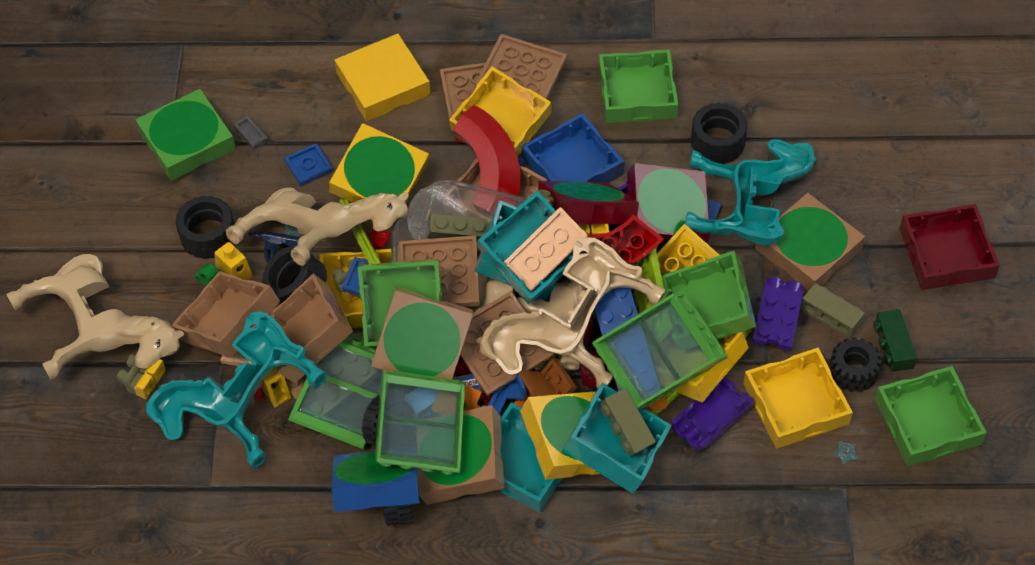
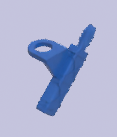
M519 375L516 376V380L493 393L488 406L492 405L499 415L508 399H527L526 388Z

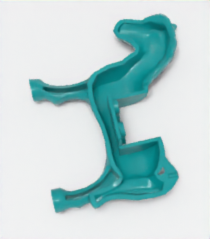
M773 139L767 143L769 152L778 160H744L732 165L716 163L705 158L699 151L692 150L689 167L693 169L699 168L701 171H705V175L720 176L731 180L736 205L732 214L725 219H706L692 212H687L685 225L692 231L695 230L701 234L709 233L722 236L738 234L746 240L759 245H771L780 241L784 234L783 227L778 221L780 210L752 205L753 200L751 198L755 197V195L771 194L778 189L780 184L804 177L812 170L814 163L817 162L813 147L808 143L792 145L778 139Z
M260 311L250 313L246 318L243 332L232 344L252 364L247 362L240 364L235 370L236 375L224 385L209 377L204 381L172 380L167 384L161 385L146 403V414L155 423L160 425L165 437L169 440H176L182 437L185 410L197 413L214 425L229 429L244 445L247 453V463L252 469L261 466L267 455L259 448L260 438L245 426L243 416L264 378L272 370L280 366H294L306 374L308 384L314 389L320 387L327 378L324 370L318 368L314 361L305 357L306 349L292 343L278 322L269 314Z

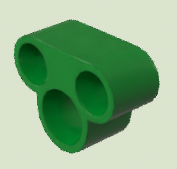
M207 263L199 269L194 277L198 282L207 286L219 270L214 265Z

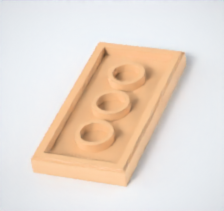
M560 207L503 263L520 280L523 279V284L532 291L541 280L543 281L573 251L576 240L586 238L588 235Z

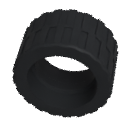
M716 103L702 107L693 117L691 147L693 150L699 151L705 158L716 163L724 164L737 159L745 147L748 127L746 117L740 110L729 104ZM712 128H722L731 132L733 136L726 139H716L708 136L705 131Z
M201 196L193 198L181 206L176 215L175 223L181 244L187 253L197 258H215V251L228 242L232 245L234 244L226 235V229L235 225L232 211L225 201L214 196ZM214 220L221 223L216 230L207 234L191 232L197 224L203 221Z
M296 246L285 247L277 252L269 260L263 272L262 283L271 286L281 301L280 304L313 273L325 283L327 280V270L324 264L310 254L309 261L303 266L298 265L293 260L291 250ZM298 272H300L299 275L297 276V278L295 279V281H294L292 284H290V282L292 281L293 277H294Z

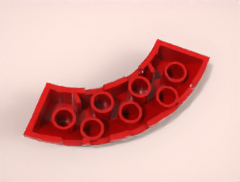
M473 105L461 115L453 132L476 153L481 176L479 190L473 203L477 209L492 216L499 200L517 207L521 190L520 165L514 145L503 127L486 111Z
M634 214L613 231L605 234L588 235V237L596 238L614 249L630 265L647 256L664 239Z

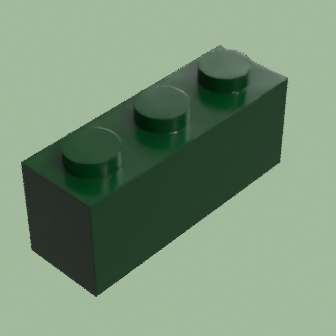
M901 310L877 312L876 319L873 321L874 331L878 332L879 346L885 353V364L889 365L891 372L914 369L917 356Z

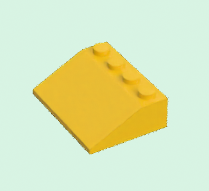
M685 224L657 253L661 276L685 267L701 264L708 259L719 256L715 250Z

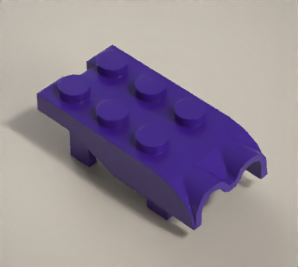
M777 277L767 279L752 343L766 346V343L776 344L779 349L791 351L804 291L801 283L796 281L786 283Z
M724 377L703 402L695 400L672 421V428L679 437L685 438L695 450L706 449L754 405L755 400L745 392L743 394L739 393L735 389V384L727 377Z

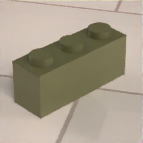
M431 213L427 220L426 239L476 235L478 242V239L487 232L488 219Z
M816 283L803 297L801 310L849 339L862 324L865 314L859 307L851 305L842 297L836 296L827 288Z
M626 388L605 398L600 403L603 415L610 420L613 433L619 436L623 451L626 454L628 453L630 457L656 442Z

